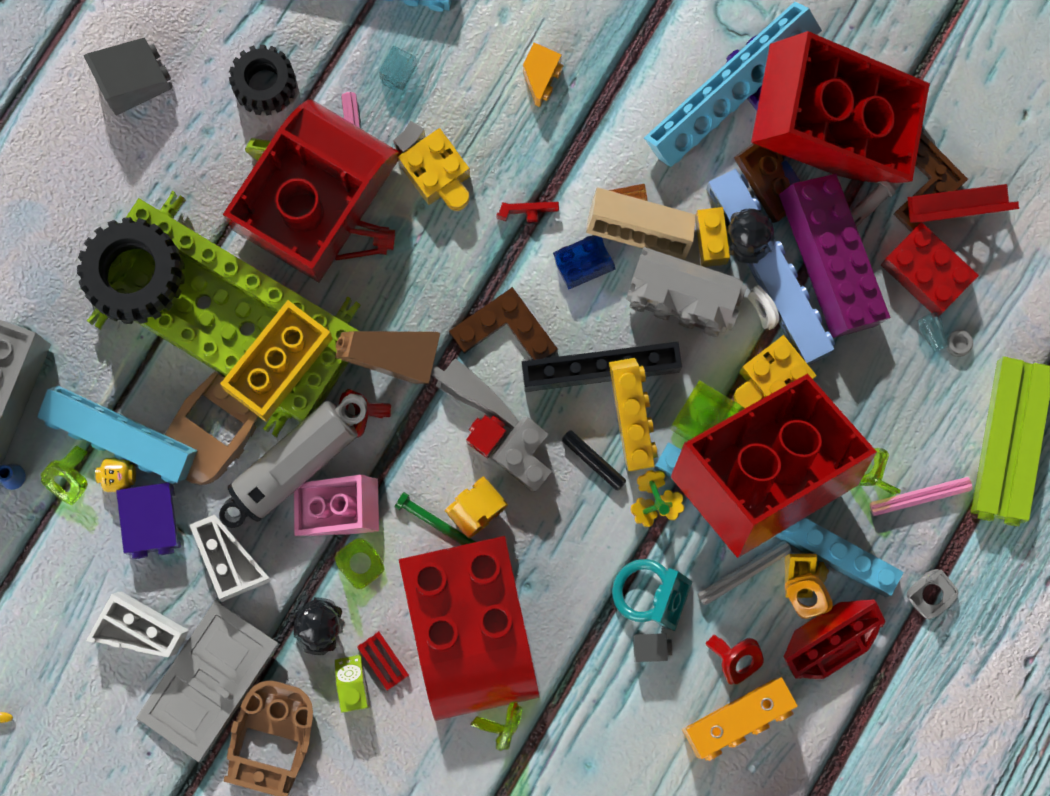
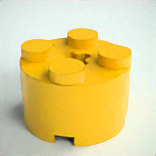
M484 476L472 485L473 488L471 490H463L455 498L456 501L444 510L468 539L484 529L494 517L496 518L508 506L505 499Z

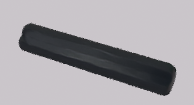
M569 430L562 437V442L615 490L618 491L624 486L626 479L572 430Z

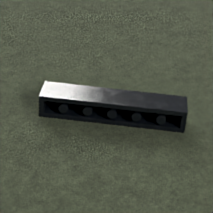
M679 341L521 361L524 391L532 392L610 382L612 380L609 362L635 358L639 367H644L646 377L680 373L682 362Z

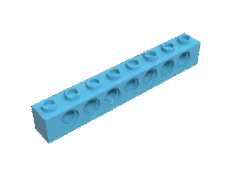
M797 2L791 4L648 133L644 139L657 158L669 167H672L688 151L698 145L709 132L717 128L730 113L737 110L740 104L750 95L757 92L763 83L771 43L806 31L818 35L822 30L810 9Z

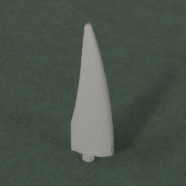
M454 359L445 371L433 365L431 375L438 380L436 386L456 401L472 406L491 417H497L512 430L518 424L517 418L491 388L457 359Z

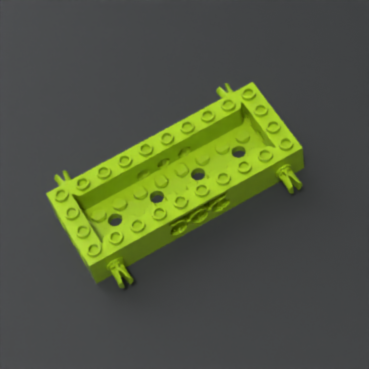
M171 191L170 196L160 210L138 198L126 218L131 217L135 222L140 218L147 220L150 225L154 223L159 226L177 246L185 269L182 270V273L185 275L184 284L179 286L182 292L179 298L174 297L171 301L174 305L169 311L166 308L160 311L162 316L157 319L153 317L147 318L148 322L140 324L141 326L225 377L287 300L331 332L332 341L272 414L263 430L269 432L275 425L272 435L277 438L289 418H294L301 423L324 403L349 362L335 358L337 353L336 342L341 336V332L358 331L350 326L349 322L361 305L356 301L349 309L352 300L347 296L338 313L332 315L174 220L173 218L186 201L181 195L177 198L174 191ZM133 249L117 256L112 262L108 273V281L111 287L123 294L134 293L143 289L154 275L155 261L152 255L145 250ZM203 296L211 299V304L206 309H200L197 306L199 298ZM95 308L86 321L91 325L95 323V327L101 330L108 317ZM245 323H252L255 326L254 332L249 336L241 334V327Z

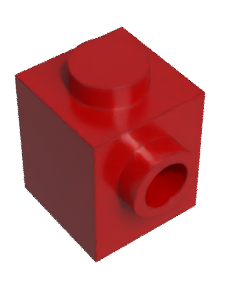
M484 415L481 420L477 418L469 428L471 434L466 439V443L488 459L506 435V430L503 428L505 424L495 416L489 418Z

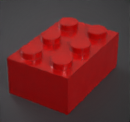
M922 222L881 264L893 278L936 318L979 276Z

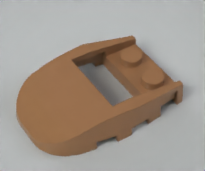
M216 371L185 399L165 433L166 436L197 450L188 476L185 479L196 485L210 484L219 479L227 471V467L236 458L239 459L250 436L252 437L257 428L255 423L259 417L223 389L220 383L224 380V377ZM202 395L244 424L228 446L186 418Z
M264 681L256 684L249 690L240 706L241 710L238 717L233 722L230 747H228L227 760H229L228 775L224 776V782L274 796H288L305 760L310 743L313 706L307 694L301 689L276 681ZM247 728L297 741L298 746L291 770L240 757Z

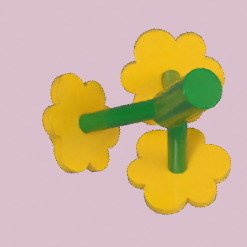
M649 470L637 478L639 490L653 493L656 500L654 503L652 499L645 500L643 497H640L636 500V503L631 505L630 510L635 516L634 519L637 524L642 523L645 527L652 526L654 519L658 516L656 510L659 511L661 516H666L669 520H676L679 513H682L685 509L682 504L684 498L680 492L673 493L671 490H666L664 495L659 494V487L665 485V473L663 471L654 472Z

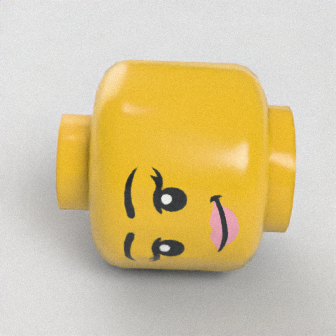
M105 458L101 463V467L96 468V483H101L102 489L106 492L128 489L131 485H135L136 467L126 459Z

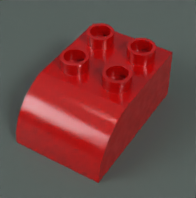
M806 31L770 44L751 143L848 179L874 183L882 181L891 183L912 182L930 83Z
M505 536L398 559L423 679L435 721L540 698Z

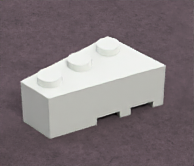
M215 515L190 524L221 602L271 582L266 573Z
M120 591L111 594L86 641L171 657L177 654L189 630Z

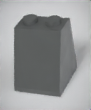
M145 37L83 55L106 102L116 116L171 90L167 82L171 80V77L165 65L159 66L156 59L160 58V55L154 43L149 45Z

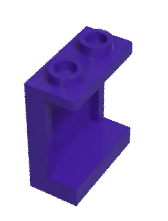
M168 482L116 490L124 554L132 555V559H141L148 557L149 552L158 551V555L175 553L174 549L181 548L177 537L172 497L175 496L174 485Z

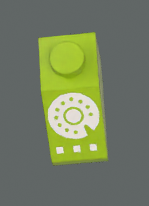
M361 655L335 659L336 686L341 713L370 708Z

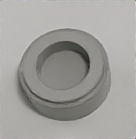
M956 330L946 338L945 346L951 355L962 357L971 351L973 339L968 332Z

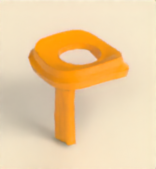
M819 562L815 574H804L789 579L785 583L787 596L802 619L825 614L831 611L833 607L832 599L824 584L829 573V569H827L824 562ZM807 588L814 591L818 598L816 604L806 606L800 603L797 597L799 590Z

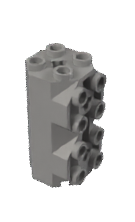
M643 247L626 300L631 302L629 307L633 310L654 312V316L662 320H669L670 316H676L680 319L679 325L693 329L695 326L704 329L703 332L709 336L718 337L719 332L725 333L727 329L732 330L739 313L735 306H740L747 286L743 285V280Z

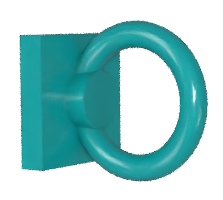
M639 559L628 563L618 572L612 588L613 601L618 611L629 620L635 622L653 620L666 629L676 631L693 581L679 571L670 568L667 570L662 564L654 560ZM645 569L656 573L663 584L659 585L653 600L654 608L641 612L633 610L626 604L623 597V586L632 573Z

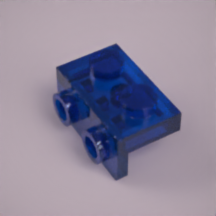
M596 235L587 236L583 240L553 252L557 270L568 290L616 270L615 264L604 246L603 238Z

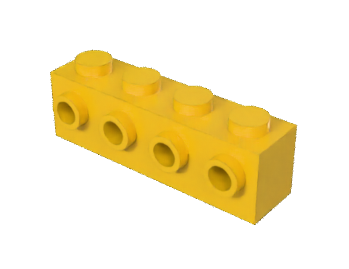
M635 358L609 362L626 467L628 471L655 467L653 458H657L658 454L655 442L650 440V433L654 432L652 418L647 417L646 408L650 407L648 393L643 392L642 382H646L644 367H639Z

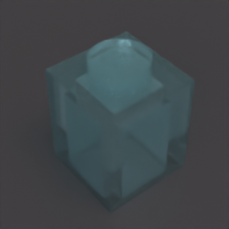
M393 45L379 70L382 83L390 89L395 90L398 88L403 91L417 66L416 56Z

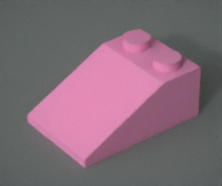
M354 475L309 481L294 491V536L360 534L379 531L378 479Z

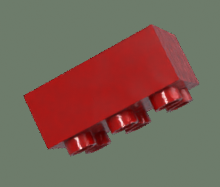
M807 373L685 442L671 478L734 555L739 558L858 486L877 451Z

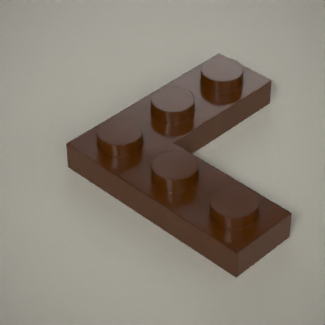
M921 132L915 166L929 181L913 196L958 190L968 178ZM908 200L894 213L896 218L910 232L921 223H910Z
M513 287L449 331V334L464 354L506 324L532 360L548 358L558 351V348Z

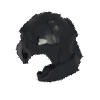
M748 208L732 214L728 233L734 244L731 245L729 254L742 263H758L768 252H772L775 239L773 224L769 221V217L757 209Z
M314 597V600L308 602L303 608L298 609L294 621V637L297 638L299 645L304 649V653L325 655L328 651L335 650V639L338 633H340L341 628L339 619L342 615V609L336 606L334 601Z

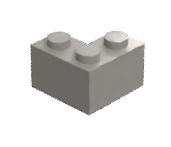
M523 417L490 457L533 492L539 489L552 472L532 455L548 436V433L529 417Z

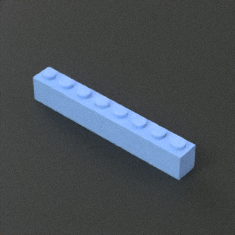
M737 169L709 181L707 191L716 208L723 207L725 224L728 229L733 213L748 208L761 210L758 199L755 196L752 197L747 189L749 188L747 179L743 174L740 175ZM774 239L772 252H768L758 263H747L757 284L775 303L779 314L778 323L786 338L805 362L811 365L831 355L834 351L833 346L835 342L828 331L825 332L820 324L822 323V318L818 310L812 309L808 301L810 300L808 291L804 286L800 287L796 279L798 274L795 267L791 263H787L784 257L786 253L780 241L776 242Z

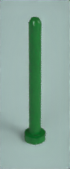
M405 492L402 493L394 506L399 511L404 508L461 545L476 542L471 538L468 539L466 535L409 500L410 495Z

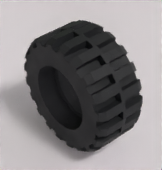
M131 217L123 218L122 223H117L116 220L107 222L109 227L104 230L101 226L94 231L97 235L93 239L87 238L84 242L87 249L86 251L81 250L78 259L81 261V265L77 266V274L81 277L78 282L89 302L108 318L116 322L121 320L124 324H132L133 321H138L140 324L147 323V318L149 317L154 319L161 317L160 311L164 308L169 311L174 305L171 302L173 298H179L182 292L179 286L184 284L185 275L182 273L185 266L184 261L180 257V251L167 233H164L154 223L150 225L147 220L140 218L135 222ZM133 249H141L150 253L155 261V271L151 281L143 289L134 293L123 294L111 287L108 281V273L112 262L117 256Z

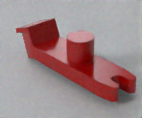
M502 202L496 218L507 222L509 214L527 213V222H538V213L559 211V202L517 204Z

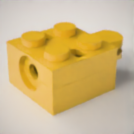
M440 128L397 157L399 166L428 205L439 198H442L453 211H460L468 205L469 192L462 182L470 177V168Z
M782 335L742 366L739 372L746 382L735 391L733 396L734 403L740 410H743L807 373L812 379L817 375L788 339Z

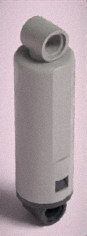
M349 394L338 407L330 401L324 402L228 485L231 498L225 501L219 512L222 524L229 528H237L243 524L247 516L257 522L261 521L355 440L358 435L354 424L361 422L367 411L365 399L358 394ZM356 403L360 407V413L357 415L348 413L346 405ZM229 507H236L239 509L241 516L237 518L231 517L227 509Z

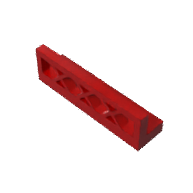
M1007 184L907 197L910 223L1019 209V201L1009 202Z

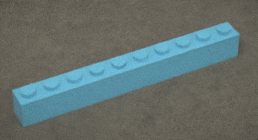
M668 442L654 470L663 471L665 476L672 479L671 474L682 449ZM807 518L800 520L775 536L806 554H817V560L820 562H824V564L884 597L892 596L904 573Z

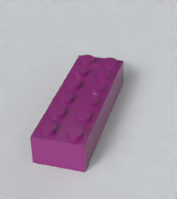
M837 174L793 183L780 193L779 197L833 339L876 327L891 318Z

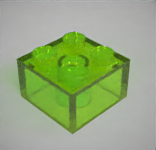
M699 380L672 423L670 430L686 440H690L742 411L745 407Z

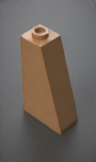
M397 331L341 332V336L336 342L337 353L335 358L414 384H429L440 333Z

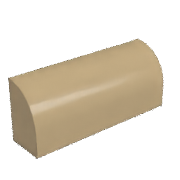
M597 187L589 211L586 233L639 248L646 247L685 260L694 239L696 214Z

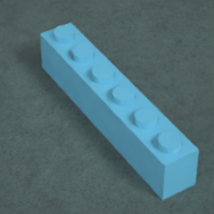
M60 386L47 389L37 418L45 421L46 426L53 429L61 428L68 432V436L77 440L84 439L91 442L93 448L101 451L108 450L114 453L115 458L119 460L126 459L138 464L137 467L140 470L148 473L153 471L161 475L162 480L172 484L187 478L197 450Z

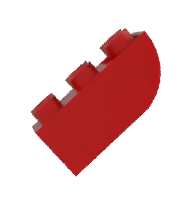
M307 100L300 104L280 126L224 211L223 216L232 231L320 283L351 235L348 230L350 228L355 229L397 164V157L402 153L316 101Z

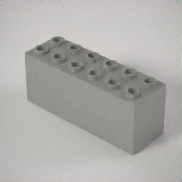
M0 320V466L3 464L51 346L50 343L36 332Z

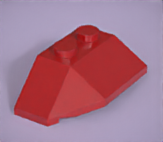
M874 599L839 602L832 607L831 611L813 618L796 629L783 657L795 679H825L866 653L876 639L880 627H883L886 621Z

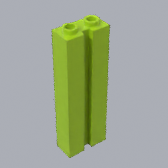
M1004 356L997 360L971 513L978 514V519L994 521V518L1003 519L1004 524L1010 526H1020V523L1029 521L1050 400V366L1026 363L1024 360Z

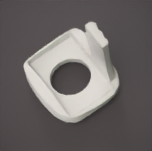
M757 285L752 288L748 299L755 307L763 328L774 329L779 321L777 307L771 297Z

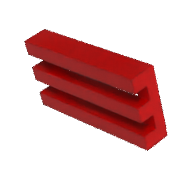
M380 631L357 646L387 691L409 676ZM377 639L401 672L400 676H396L374 642ZM367 646L371 647L393 681L388 683L365 649Z

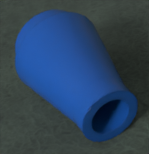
M8 464L0 466V482L3 487L15 490L23 485L26 474L20 465Z

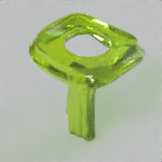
M77 445L62 460L51 461L40 475L41 483L69 505H73L78 501L88 485L86 478L74 469L76 465L84 460V456L88 453ZM55 476H62L69 482V492H65L54 481Z
M874 448L877 453L874 456L873 469L868 474H864L858 486H877L892 495L899 494L900 489L882 481L889 453L883 448Z
M356 538L351 541L335 557L338 569L356 589L365 588L385 570L379 554L368 541L362 538ZM364 553L369 556L371 565L367 572L359 574L351 569L350 560L353 555Z
M511 702L506 711L505 725L476 716L470 726L499 734L496 738V749L499 751L508 750L512 736L516 732L521 719L522 707L518 705V702Z

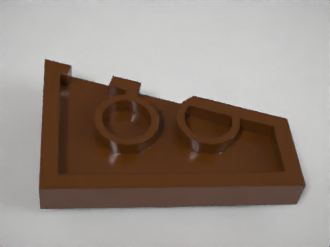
M753 143L736 155L734 159L772 223L779 222L786 216L779 194L790 186L789 179L785 177L781 163L784 161L783 156Z

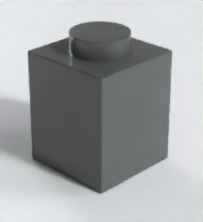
M667 633L633 635L634 662L668 661V655H672V640L667 639Z

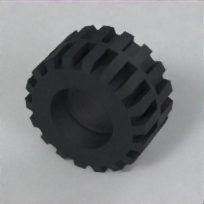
M260 44V49H255L254 45L250 46V51L247 53L245 50L241 51V58L235 57L233 60L234 67H230L229 73L231 77H229V82L239 104L241 106L244 105L245 109L249 112L254 110L256 115H261L262 111H264L266 116L272 115L271 111L276 109V112L279 113L282 111V105L287 107L290 104L289 98H294V89H297L296 76L291 62L288 58L286 59L282 51L277 52L276 47L270 46L267 49L266 45ZM269 70L277 74L276 82L269 89L259 91L249 87L252 76L259 71Z

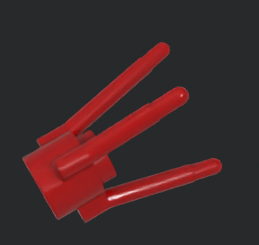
M360 220L357 226L374 231L350 228L348 232L374 237L373 246H378V248L337 255L335 260L376 254L387 255V250H394L395 230Z

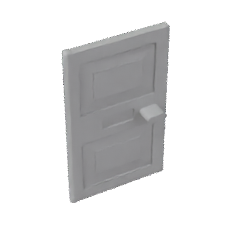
M215 600L137 715L136 720L143 722L201 763L280 644L227 609L220 601Z

